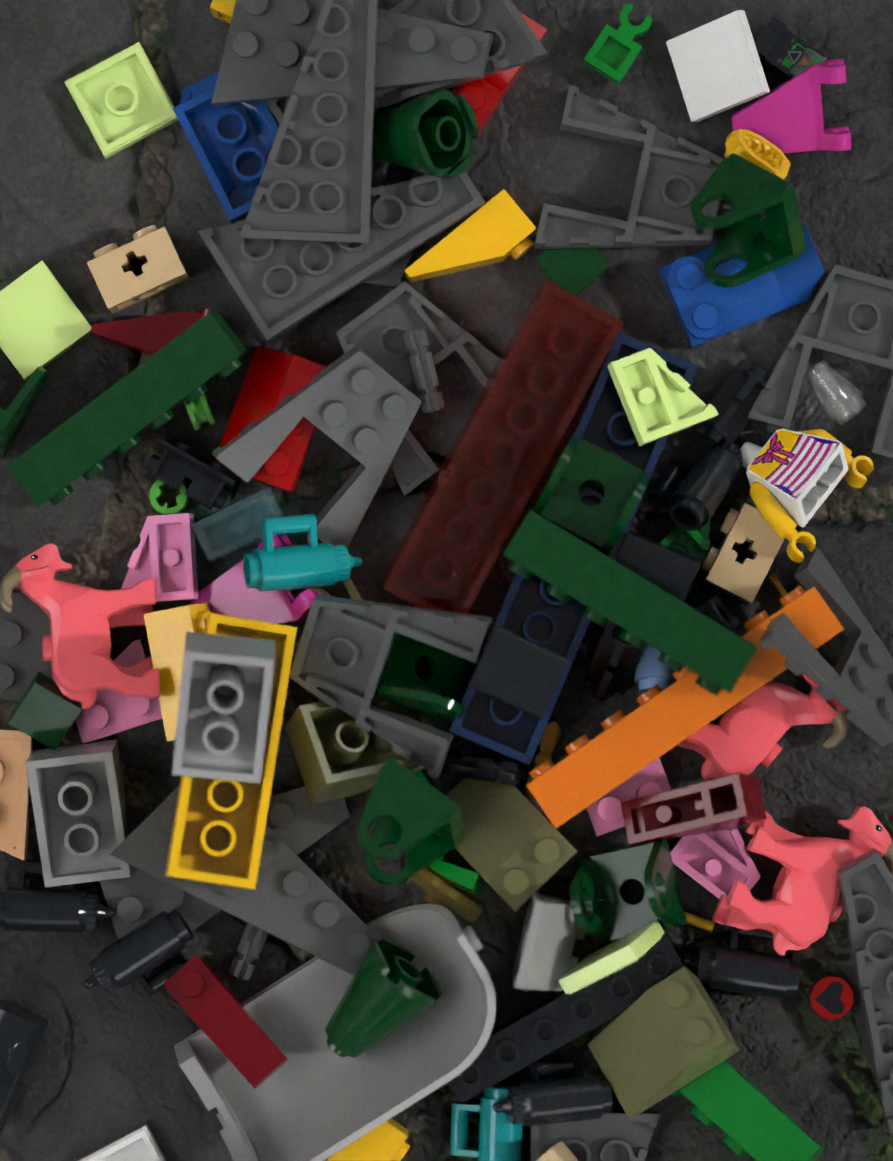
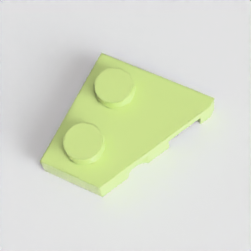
M651 348L607 365L639 446L707 421L718 415L716 408L711 404L706 405L689 389L690 384L678 373L670 371L666 366V362Z

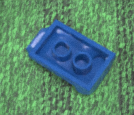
M218 71L182 89L180 103L173 110L230 223L234 224L247 218L252 199L259 185L279 127L265 102L252 103L250 101L230 103V105L213 106L211 102Z
M802 226L807 248L806 252L792 262L735 287H718L711 284L706 278L704 264L716 245L693 255L681 257L675 262L659 268L658 272L690 349L810 299L813 288L825 271L806 226ZM738 258L727 259L720 262L714 271L720 275H733L741 271L746 266V262Z

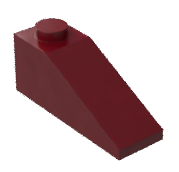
M201 308L199 314L191 311H182L93 324L91 333L96 338L152 356L212 310Z
M742 773L621 802L629 845L723 830L767 819L759 778Z
M197 955L192 957L163 983L188 1015L253 1088L256 1089L288 1060L209 964Z

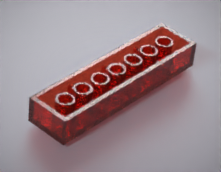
M550 281L541 282L378 585L419 608L462 614L468 613L624 324L622 321Z

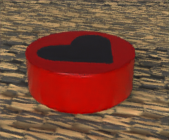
M826 975L818 978L812 984L809 991L811 1007L818 1015L825 1019L834 1020L842 1018L852 1008L854 1001L853 991L850 985L838 976Z

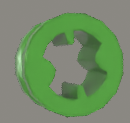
M205 393L189 405L184 401L195 431L201 429L202 423L215 424V419Z
M159 480L153 483L149 499L156 511L163 515L180 514L186 508L189 497L185 496L187 487L183 483L179 488L181 494L176 497L178 504L172 508H169L167 503L162 507L158 502V499L163 495L161 488L166 484Z

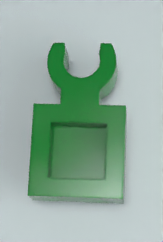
M630 3L620 13V27L618 30L606 24L583 60L585 65L618 86L642 50V46L633 40L646 34L652 22V17L648 15L641 25L634 26L630 24L628 16L633 10V5Z

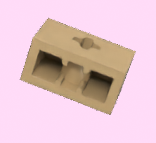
M155 225L145 227L132 235L134 241L118 247L117 243L106 245L93 253L95 258L87 262L104 302L112 314L190 279L165 226L158 230ZM136 257L141 263L148 261L142 265L143 273L139 276H136L133 271L126 272L132 267L130 260Z
M744 503L738 511L733 508L729 510L720 528V531L726 535L719 549L711 546L700 569L707 572L703 582L746 604H751L785 536L780 538L764 520L758 509ZM746 541L750 543L748 551L753 556L752 559L746 558L739 563L735 561L737 552L732 550L733 545L739 546Z

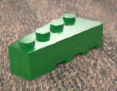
M724 1060L671 1094L678 1098L682 1093L695 1104L690 1109V1112L708 1128L713 1123L717 1124L727 1134L722 1141L741 1158L747 1152L756 1161H815L826 1149L815 1138L812 1140L804 1133L797 1122L779 1107L774 1106L761 1090L748 1079L743 1078L738 1073V1070L727 1060Z

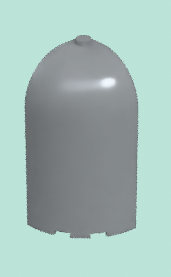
M418 904L404 907L366 924L379 938L392 940L416 956L410 963L420 972L427 967L438 982L442 995L434 1006L356 1058L349 1056L340 1057L334 1053L327 1045L326 1039L328 1037L325 1033V1028L351 982L353 975L317 957L307 961L241 1003L288 1059L256 1089L253 1088L202 1029L174 1045L179 1066L197 1091L207 1110L211 1111L217 1108L219 1113L216 1116L224 1128L219 1132L230 1152L232 1160L324 1161L465 1071L485 1047L492 1032L496 1016L494 986L488 971L477 954L484 947L472 927L469 925L462 929L450 910L436 904Z

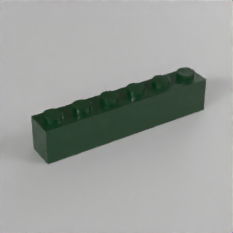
M215 308L6 467L37 508L47 500L55 506L74 491L70 486L71 482L81 475L88 481L108 466L103 460L104 457L114 450L120 456L141 441L136 433L148 424L155 431L174 416L170 410L172 406L182 399L187 405L191 404L208 391L204 382L216 373L222 380L240 367L242 363L238 357L247 349Z
M532 510L529 511L503 553L511 561L508 567L510 571L528 582L532 580L533 576H536L548 583L549 585L545 590L546 593L566 605L571 598L584 605L586 608L582 614L604 628L608 621L623 629L620 638L640 650H643L646 644L661 652L657 659L658 661L679 674L683 667L699 675L695 683L717 697L721 690L731 694L758 650L755 645Z

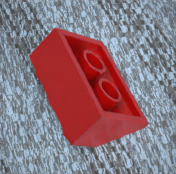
M257 345L220 446L224 447L241 434L239 431L252 421L256 420L258 422L279 406L277 403L290 393L294 395L312 382L311 378L326 367L296 355ZM303 417L251 480L293 495L317 427ZM216 458L214 459V462H217V463L221 464L222 466H224L225 468H227L230 472L234 473V472H233L232 470H230L227 466H225L223 463H221L218 459H216Z

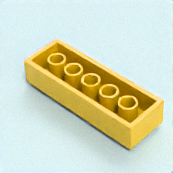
M210 613L206 618L204 631L206 634L275 640V661L261 783L181 776L165 877L248 890L256 889L297 627Z

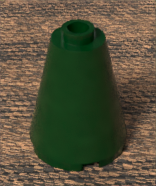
M437 90L374 115L373 158L439 178L455 177L465 172L476 151H471L472 139L478 137V124L475 112L467 99L462 95H455L448 90Z
M380 938L370 945L325 1028V1033L328 1037L326 1042L330 1049L340 1057L349 1056L356 1058L434 1006L441 997L440 986L427 967L420 972L410 962L416 956L400 944L387 938Z

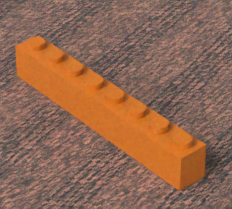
M801 585L779 599L783 608L769 617L766 611L763 610L743 624L748 632L741 636V638L755 645L758 650L731 694L721 690L718 697L695 683L699 675L683 667L680 674L676 671L672 673L676 682L662 691L658 684H656L636 698L640 704L639 708L627 716L620 709L600 724L605 731L590 741L588 736L584 734L564 749L569 756L558 764L554 765L549 758L529 772L533 781L527 784L526 787L555 829L788 669L783 665L784 660L787 659L774 647L766 651L759 644L772 619L784 613L815 649L843 631V626L815 586L806 592Z

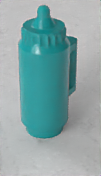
M315 514L269 517L262 519L263 548L255 549L253 553L244 555L243 574L247 588H257L258 592L332 586L336 582L348 580L350 570L361 566L363 561L361 557L349 555L345 545H333L329 542L318 543ZM307 532V544L273 547V535Z
M495 1084L485 1090V1095L480 1096V1103L452 1102L450 1155L477 1157L478 1161H521L523 1124H510L505 1113L495 1112L492 1108L495 1102H500L505 1098L506 1089L515 1085ZM469 1111L480 1112L479 1148L467 1147Z

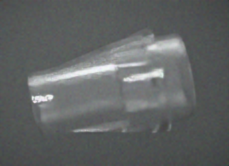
M825 360L814 366L805 376L811 383L829 419H835L839 425L848 422L866 405V402L861 397L863 392L832 369Z

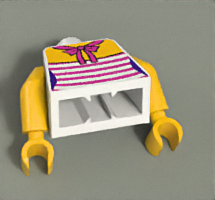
M782 428L776 430L764 447L746 442L740 449L743 457L742 466L747 468L746 474L750 484V497L764 520L780 538L784 536L789 541L786 550L787 555L796 563H801L805 558L803 553L796 547V543L804 544L810 552H813L816 547V540L809 532H798L795 527L797 525L805 527L843 477L851 487L862 488L867 482L866 476H869L874 468L873 461L869 457L857 456L853 458L851 456L852 451L824 429L792 431Z

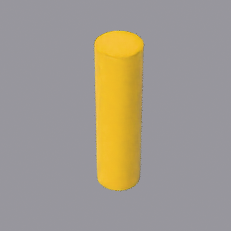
M685 912L686 924L712 932L715 922Z

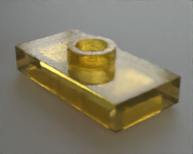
M426 867L409 878V880L426 891L423 899L429 904L449 907L472 924L475 923L482 913L481 906Z

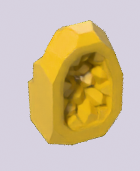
M746 129L735 130L727 136L725 158L734 153L782 179L786 178L791 163L781 149L767 139Z

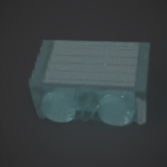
M270 486L192 524V528L208 560L215 562L218 557H225L226 553L231 554L233 550L238 551L241 545L246 547L249 542L254 543L256 538L262 539L263 518L286 515Z

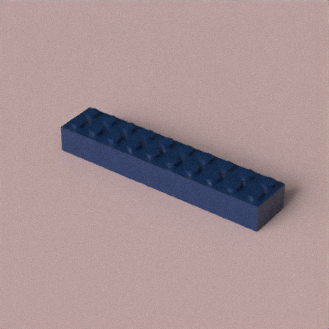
M618 332L574 435L652 475L668 436L642 446L638 445L607 365L651 348L666 362V366L670 371L678 373L689 384L698 365ZM587 481L580 486L579 497L584 504L595 506L603 500L604 491L599 483ZM643 494L626 527L610 552L562 527L560 528L616 561ZM515 574L484 650L497 625L568 658L569 661L542 719L531 716L468 686L460 704L464 707L462 717L453 721L449 731L530 765L588 628L590 619L582 614L586 607L571 598L566 605L546 593L545 590L549 585L548 583L536 576H533L532 580L528 582Z

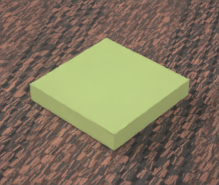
M140 42L64 81L105 158L178 121L173 110L174 105Z
M40 261L0 291V348L25 381L30 378L39 366L44 368L91 333V325L43 261Z
M656 920L587 955L559 980L565 994L569 993L570 995L637 961L663 937L665 932L659 921Z

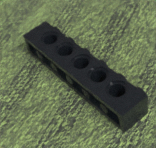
M663 934V937L637 961L570 995L569 993L565 994L564 990L558 991L493 1028L485 1047L475 1061L460 1075L449 1081L461 1103L467 1101L621 1013L648 989L683 968L684 966L668 937Z

